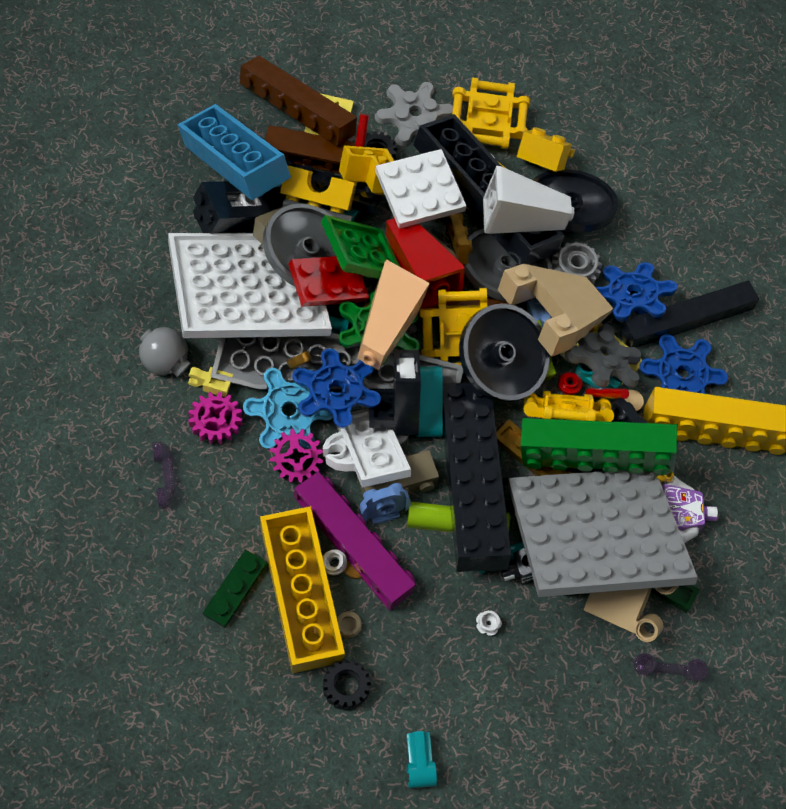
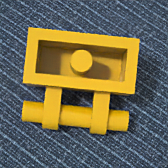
M535 127L533 130L524 131L517 154L518 158L555 172L565 169L568 157L572 158L575 153V149L571 148L572 144L565 142L566 138L559 135H546L545 130Z

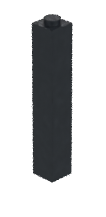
M749 280L666 306V312L661 318H653L648 313L629 318L624 321L620 329V338L623 343H627L628 347L637 348L658 341L664 334L674 336L751 311L758 303L759 297Z

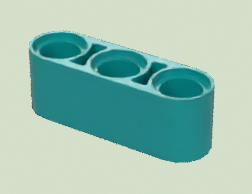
M420 366L421 393L419 435L417 437H442V366Z

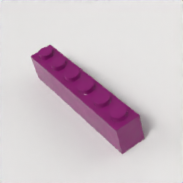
M318 471L294 488L295 500L302 508L311 506L316 525L337 550L345 554L347 560L362 576L363 581L389 611L413 594L416 584L412 574L408 570L404 571L398 565L399 562L394 553L386 551L382 546L380 537L375 532L371 533L368 530L363 517L358 513L355 514L350 509L348 500L343 495H338L334 490L332 481L328 477H323Z

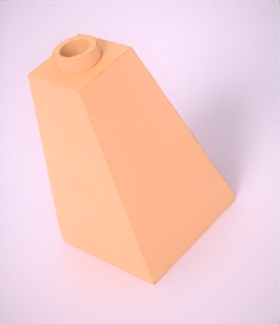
M386 260L374 293L358 359L377 370L381 368L417 316L430 283Z

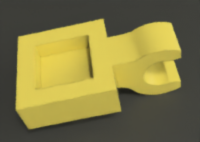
M196 367L191 368L189 385L194 387L203 385L204 392H212L215 395L222 392V397L227 396L231 382L212 378L213 367H210L209 372ZM221 370L217 371V373L226 375L228 377H233V374L227 373Z

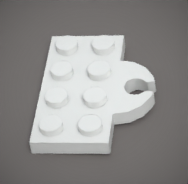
M369 408L351 412V425L345 429L338 428L339 432L327 438L323 445V457L325 456L326 464L339 471H355L362 488L411 477V468L393 429L369 428Z

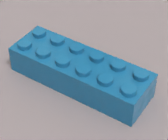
M216 104L177 124L185 147L251 200L262 196L265 192L280 186L284 181L291 178L283 153Z

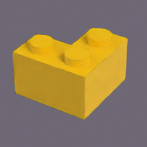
M344 146L339 172L344 180L355 183L366 182L372 193L385 195L375 168L377 165L392 162L394 159L388 149Z

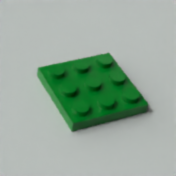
M325 215L321 220L325 234L343 271L379 279L386 260L400 267L382 229Z

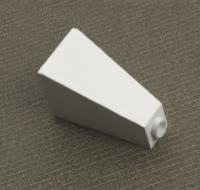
M496 166L483 198L484 233L488 234L565 230L568 222L572 221L574 216V207L571 206L570 196L501 166Z

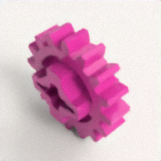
M209 392V398L206 399L202 395L199 396L200 403L193 402L194 410H189L188 412L190 418L188 420L189 427H193V435L199 434L200 441L208 438L211 445L214 440H218V443L222 444V438H226L229 441L232 440L231 433L238 434L237 426H242V418H240L242 417V410L238 409V402L234 401L231 403V395L222 398V392H219L216 397H213L212 392ZM202 411H204V415L201 416V420H199L200 414L202 413ZM232 415L231 422L227 425L226 420Z
M293 428L289 436L285 432L281 433L283 438L281 441L275 438L274 442L278 446L277 448H270V451L275 453V456L270 458V461L277 463L273 468L274 471L279 469L282 471L280 478L289 475V482H292L294 477H298L299 482H302L304 475L310 478L312 470L315 472L319 471L316 463H323V459L318 458V454L323 453V449H317L316 447L320 443L319 440L314 442L311 440L313 433L305 436L304 429H301L299 434H296ZM299 439L305 440L312 448L305 449L299 444ZM290 440L288 451L280 453L284 443ZM295 448H298L299 452L309 453L300 457V462H295L294 458H285V456L292 454ZM314 457L312 464L304 470L303 463L305 460ZM282 462H288L294 466L295 472L286 469Z

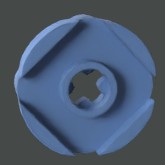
M394 483L387 488L366 491L363 494L364 500L360 503L359 508L365 521L368 518L372 519L373 523H384L400 516L399 511L404 507L407 511L411 506V500L407 490L403 489L402 484Z

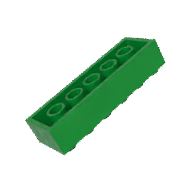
M522 418L520 447L523 466L531 469L552 467L556 470L577 468L580 471L603 469V471L610 473L617 472L618 470L629 471L634 474H640L644 471L654 472L658 475L674 473L677 451V424Z

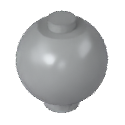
M159 327L153 331L148 329L141 336L140 340L142 343L139 346V356L144 367L150 372L161 376L173 373L176 377H179L190 366L191 363L187 360V343L178 331L168 327Z

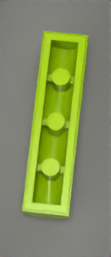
M411 502V506L408 509L407 528L453 533L450 506ZM506 512L508 532H509L510 513H509V512Z

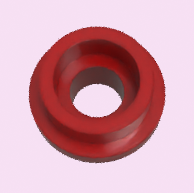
M564 373L558 380V387L566 395H575L581 390L582 380L575 373ZM566 381H573L574 384L570 385Z

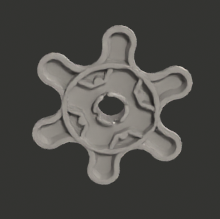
M430 82L422 83L415 93L412 91L405 92L400 86L393 84L386 91L388 98L393 101V107L378 110L375 114V121L379 124L391 123L396 125L398 128V134L395 137L396 143L400 146H407L411 143L413 136L417 135L420 125L452 115L453 106L451 104H437L434 99H431L434 94V87ZM416 109L421 112L419 116L410 114L411 110Z

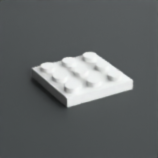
M442 149L377 165L375 168L376 175L399 229L466 210V204Z

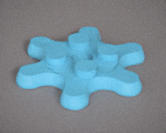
M269 368L264 373V381L269 388L267 395L261 399L249 398L243 404V410L247 415L260 416L265 420L266 428L261 433L259 442L266 449L276 446L274 440L275 438L280 439L282 432L289 436L293 428L296 434H299L300 430L304 429V435L308 436L311 433L310 426L314 421H327L333 418V415L329 414L328 411H318L311 417H304L299 412L298 405L309 396V389L299 386L295 382L289 383L285 381L280 370L277 368ZM293 404L296 407L295 414L290 417L283 414L282 408L284 405ZM299 439V444L305 449L312 448L305 440Z

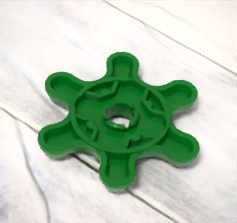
M375 291L371 293L370 305L367 307H358L350 301L340 304V315L353 325L351 329L344 330L339 334V342L342 347L361 346ZM417 314V316L415 317V319L412 321V323L410 324V326H412L413 324H415V323L417 322L418 317H419L418 314ZM405 332L392 351L395 349L418 350L419 342Z

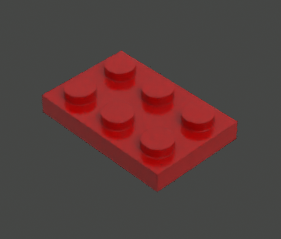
M336 256L292 259L288 263L301 307L341 304L345 301L352 303L365 302L369 298L362 275L343 271Z

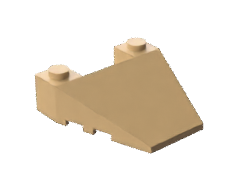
M521 264L504 270L498 287V291L509 304L516 305L536 297L552 318L545 320L538 341L551 357L571 350L577 341L584 338L594 326L596 327L613 311L612 306L587 277Z

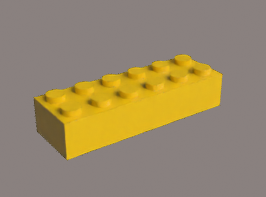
M654 387L644 406V420L648 423L677 424V441L691 439L697 440L698 443L704 445L718 443L725 448L739 446L745 447L748 451L767 450L773 455L786 453V405Z
M311 506L260 516L261 532L292 674L333 665L337 661L338 663L341 662L345 657V652Z

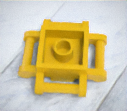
M472 77L470 91H465L462 87H455L453 89L452 97L454 102L452 114L459 118L481 144L501 146V149H508L510 138L522 139L524 131H528L526 119L527 109L530 107V98L527 96L514 97L515 83L486 82ZM477 89L507 93V95L502 96L495 94L477 92ZM462 101L468 102L466 121L460 119ZM512 108L519 109L517 127L515 128L511 127Z
M479 288V291L446 292V289L438 290L439 308L420 309V317H422L423 322L422 356L430 358L441 357V360L448 362V356H459L460 336L465 324L476 312L488 307L487 288ZM480 300V305L446 306V301ZM439 316L440 348H433L432 317Z
M543 391V398L538 397L535 393L524 398V412L530 417L611 422L614 419V412L611 409L610 401L602 398L598 402H594L593 395L590 394L574 396L551 394V391Z

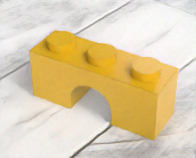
M288 166L291 178L282 183L280 193L286 194L285 199L299 202L300 198L309 200L308 205L319 208L322 207V204L331 206L330 211L344 214V210H351L357 183L331 177L328 189L319 193L311 185L312 171Z

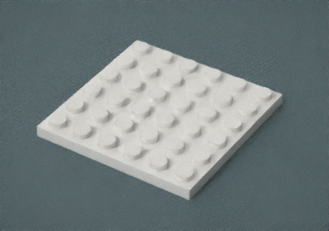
M168 233V244L183 338L331 335L332 327L326 305L301 307L296 287L286 282L274 271L266 258L263 245L253 236V233Z

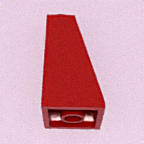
M395 218L386 220V237L400 267L430 283L420 309L439 306L438 290L446 289V292L463 291V264L420 224L399 229Z

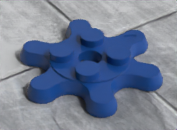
M644 262L640 263L637 269L630 273L622 272L616 266L605 267L603 269V276L610 284L595 288L607 302H610L615 307L613 309L615 319L623 322L629 318L632 312L637 314L647 312L653 318H661L666 312V306L658 298L674 295L678 288L677 283L671 280H654L651 277L654 272V266Z
M664 334L659 339V346L663 352V357L658 360L646 358L640 363L641 373L659 379L662 384L661 388L705 394L704 388L707 385L721 386L728 380V375L724 370L714 369L707 365L705 359L711 351V345L704 339L697 340L692 348L684 349L677 344L676 339L672 335ZM683 369L687 371L689 377L682 379L677 370Z
M328 348L321 353L323 365L319 370L310 371L305 368H297L293 372L292 378L294 382L299 386L306 387L310 391L309 396L299 403V412L304 417H311L318 411H328L329 414L333 415L334 423L340 429H345L351 425L352 415L350 411L353 407L364 406L372 409L377 407L381 401L378 392L369 390L363 385V380L373 373L374 367L366 365L361 360L353 366H345L340 362L339 353L335 349ZM332 386H340L343 390L342 393L330 392V388Z

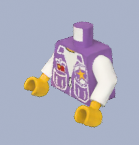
M674 473L658 475L656 477L660 480V483H665L662 485V488L684 543L695 538L705 526V521L717 520V507L704 506L703 494L700 491H695L692 487L680 481L674 476Z

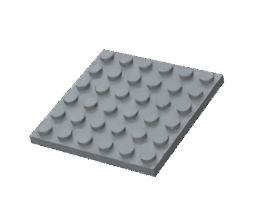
M618 470L613 473H602L599 471L508 478V489L538 597L696 584L697 574L660 480L656 478L657 474L646 471L634 474L629 471Z

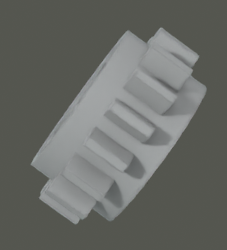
M576 241L571 244L565 243V246L563 248L559 247L556 255L552 257V269L587 277L593 285L596 279L599 278L602 263L598 262L600 255H596L594 248Z

